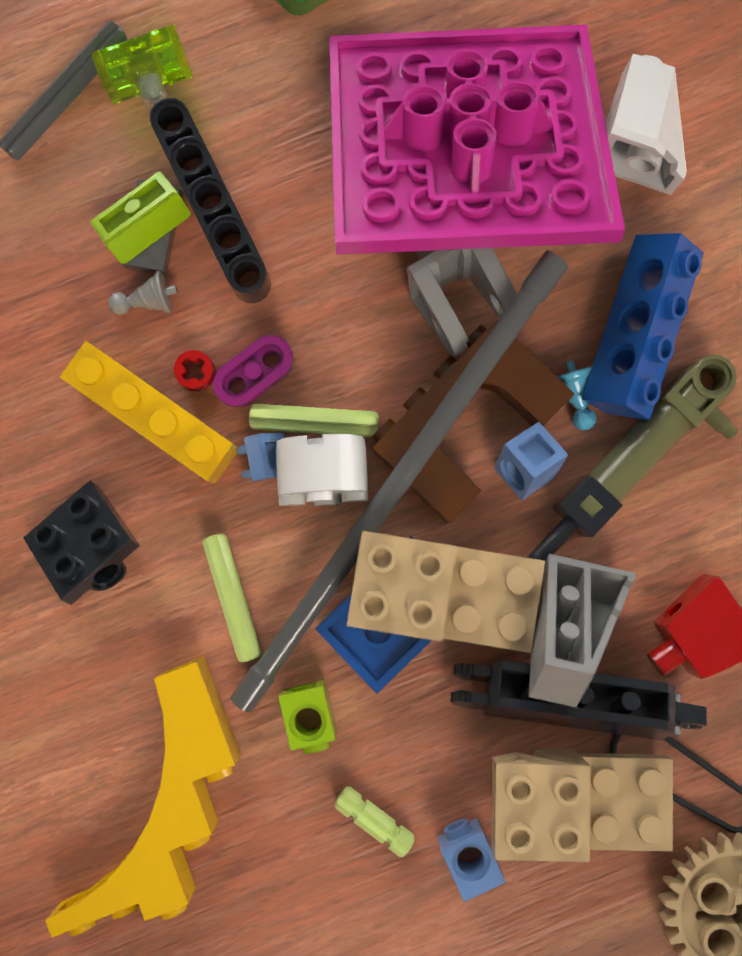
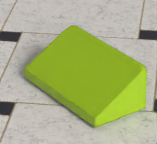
M159 171L92 219L90 223L121 264H126L189 218L191 211L178 192Z

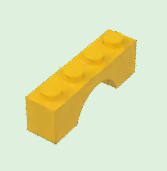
M87 341L84 342L60 375L62 380L208 482L216 483L237 454L238 446Z

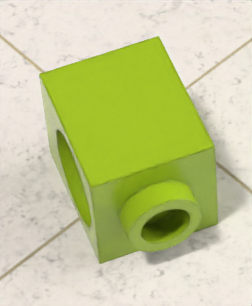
M325 679L282 689L278 698L290 750L302 748L304 754H310L329 748V742L336 739L337 729ZM305 708L314 709L320 714L322 722L315 728H305L299 723L297 713Z

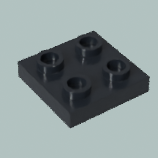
M91 480L23 537L59 598L70 605L76 602L89 589L103 591L118 584L127 572V567L123 560L140 546L102 489Z

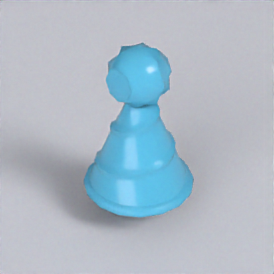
M574 360L565 362L567 373L557 377L575 393L568 400L577 410L572 417L574 427L579 430H589L594 427L597 416L594 411L587 408L588 403L581 399L592 367L576 370Z

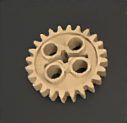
M719 832L716 846H713L704 837H701L700 845L702 851L696 853L688 846L684 847L689 860L685 864L675 859L671 861L679 872L677 877L664 875L662 878L672 890L671 892L658 894V898L664 906L669 908L658 914L662 922L669 926L663 933L670 944H675L673 951L677 956H742V834L737 832L733 843H731L727 836ZM716 882L714 891L706 897H701L703 888L709 883ZM698 911H703V912H700V913L695 917V914H696ZM722 929V933L717 940L708 942V938L713 931Z

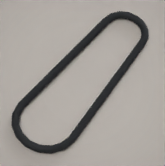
M613 734L610 743V754H617V743L621 737L620 734ZM670 736L663 739L742 795V787ZM673 794V801L727 831L735 834L737 832L742 833V826H732Z

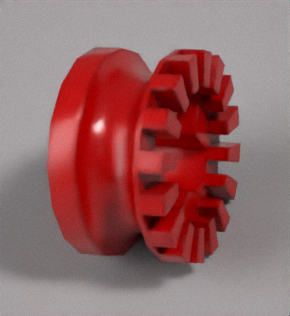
M189 350L179 355L174 364V375L183 387L189 391L200 392L201 390L205 391L208 389L207 387L213 384L216 369L214 363L206 354L197 350ZM203 361L205 364L201 370L205 374L201 380L192 377L187 381L185 377L189 372L185 366L188 365V362H193L197 365Z

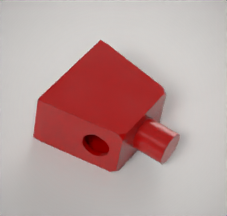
M708 574L700 576L654 622L666 641L650 651L647 657L653 667L663 677L682 664L689 674L704 679L742 662V608L720 576Z

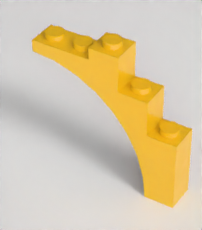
M204 656L167 670L154 678L163 712L165 755L161 785L149 821L134 848L116 868L90 888L60 902L45 921L51 938L65 932H69L70 936L79 935L95 926L98 919L109 915L112 916V919H119L134 912L138 907H140L144 921L160 916L162 920H167L187 909L196 885L181 846L184 847L185 851H190L206 844L210 840L209 835H212L219 822L203 778L206 777L208 783L225 778L233 773L232 766L236 765L241 756Z

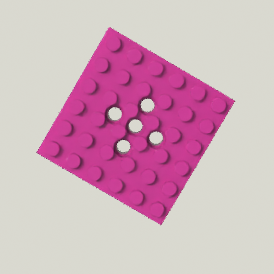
M587 25L329 36L336 255L616 243L622 241L625 226Z

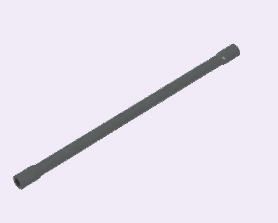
M546 250L522 283L520 292L259 661L249 669L230 698L238 708L246 712H252L274 682L275 675L358 560L362 531L378 532L538 305L546 300L566 272L569 265L561 257L549 250Z

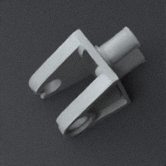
M493 248L415 251L420 260L407 267L409 297L453 357L468 348L466 342L469 340L441 290L442 287L456 279L463 281L469 278L499 319L517 296V292Z

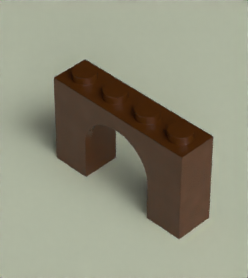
M498 320L488 329L482 324L475 329L468 337L469 341L466 342L469 349L458 360L453 356L448 357L433 374L438 379L427 392L422 387H419L403 404V407L408 411L398 422L395 423L389 418L372 436L377 441L372 447V452L392 471L496 326ZM517 338L514 339L479 388L500 396L531 426L537 422L544 426L575 394ZM440 446L437 447L410 485V488L446 523H451L481 492L447 458Z

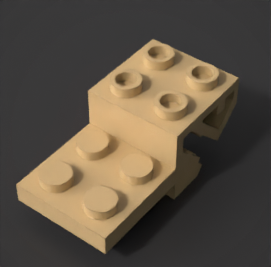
M362 531L347 626L442 642L443 638L531 653L545 561Z
M541 748L536 750L533 755L514 752L493 757L491 852L495 860L590 862V850L673 851V758L669 755L578 753L575 749Z

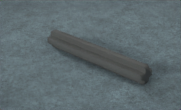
M111 20L107 21L2 136L0 147L15 160L21 159L104 68L100 53L106 63H108L123 47L128 38L121 27Z

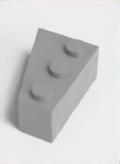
M548 554L544 565L531 651L529 697L572 707L578 705L595 674L637 573Z

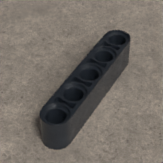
M176 98L161 99L151 109V126L224 275L240 300L252 304L261 302L270 292L271 281L253 240L187 107ZM171 122H183L177 130L172 132L165 131L167 125ZM199 158L202 160L199 167L194 170L183 169L185 163L190 159ZM210 196L221 197L219 205L215 208H202V203L206 198ZM235 233L241 236L238 244L232 248L220 246L221 240L227 234ZM254 271L260 274V279L254 286L246 288L239 285V279L245 272Z

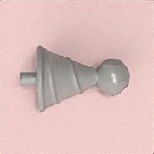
M156 271L153 277H150L143 285L137 287L131 295L128 296L122 292L112 293L108 299V306L111 312L119 316L127 314L131 306L172 313L173 305L170 295L177 294L178 290L176 285L168 287L162 272Z

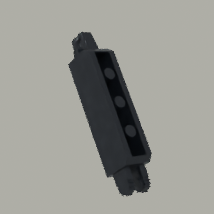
M499 660L492 661L490 666L469 663L454 665L453 675L463 680L486 682L485 694L466 690L451 692L450 703L457 706L484 710L483 715L655 740H663L668 736L678 737L681 735V728L700 730L702 727L707 726V707L682 703L681 694L675 693V686L669 683L595 673L578 705L572 707L529 697L531 664Z

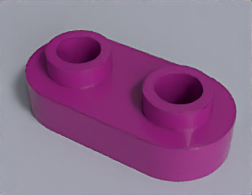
M267 335L249 345L217 371L213 381L217 397L230 407L242 408L263 395L285 378L293 367L294 357L288 343L278 336ZM275 353L280 356L278 365L275 367L265 365L264 360L268 354ZM237 379L243 380L245 382V389L239 394L232 393L230 389L232 382Z

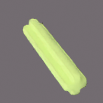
M253 404L249 413L250 427L255 430L351 434L372 437L378 430L379 416L375 411Z
M219 533L203 539L202 544L237 660L239 662L254 660L261 655L262 651L227 536Z

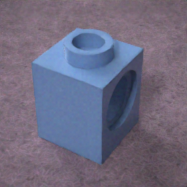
M537 422L504 444L494 469L520 500L523 501L556 477L568 454L541 423Z
M478 818L471 821L460 819L445 827L443 830L444 834L438 836L440 850L464 902L506 883L500 865L493 857L491 846ZM466 847H475L480 850L478 858L472 862H463L457 857L460 851Z

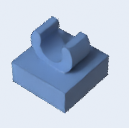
M258 433L244 437L245 445L240 446L236 450L237 455L247 454L250 469L241 472L243 478H252V481L277 479L276 441L285 438L284 433Z

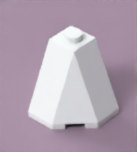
M633 53L621 75L605 122L614 173L618 178L671 195L683 182L687 172L675 67L663 64L657 57L650 55L640 56Z

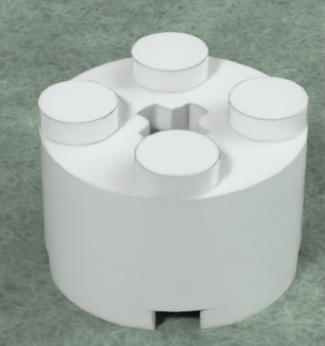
M322 434V438L307 439V435L283 438L276 441L279 506L305 505V502H314V506L340 505V496L342 497V502L369 501L365 439L362 436Z

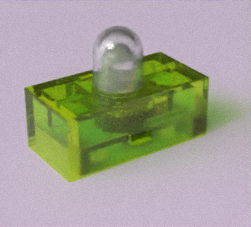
M174 24L91 53L101 84L113 104L141 96L143 104L151 110L159 100L168 98L165 86L193 77Z

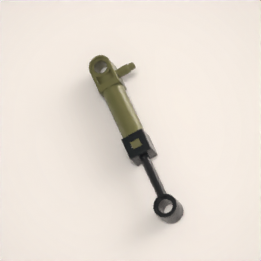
M713 354L705 356L684 368L661 392L650 420L640 419L588 475L582 476L553 506V510L563 519L526 558L546 561L548 554H554L575 531L582 537H594L623 506L620 502L687 431L697 428L704 420L726 439H732L738 433V429L717 407L736 385L737 375L732 363L723 356ZM702 370L712 376L714 381L712 390L704 388L701 384L699 377Z

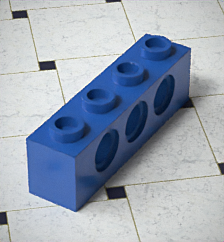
M682 233L635 235L581 399L605 414L650 420L654 406L660 397V387L668 362L674 353L677 334L682 319L687 313L688 300L696 276L701 270L704 254Z

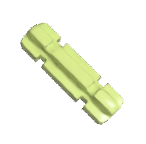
M345 787L335 801L334 806L336 810L347 818L350 816L354 817L353 822L381 844L387 842L389 850L399 857H404L415 841L413 833L402 825L397 827L395 824L396 820L368 799L365 802L362 801V795L352 787Z

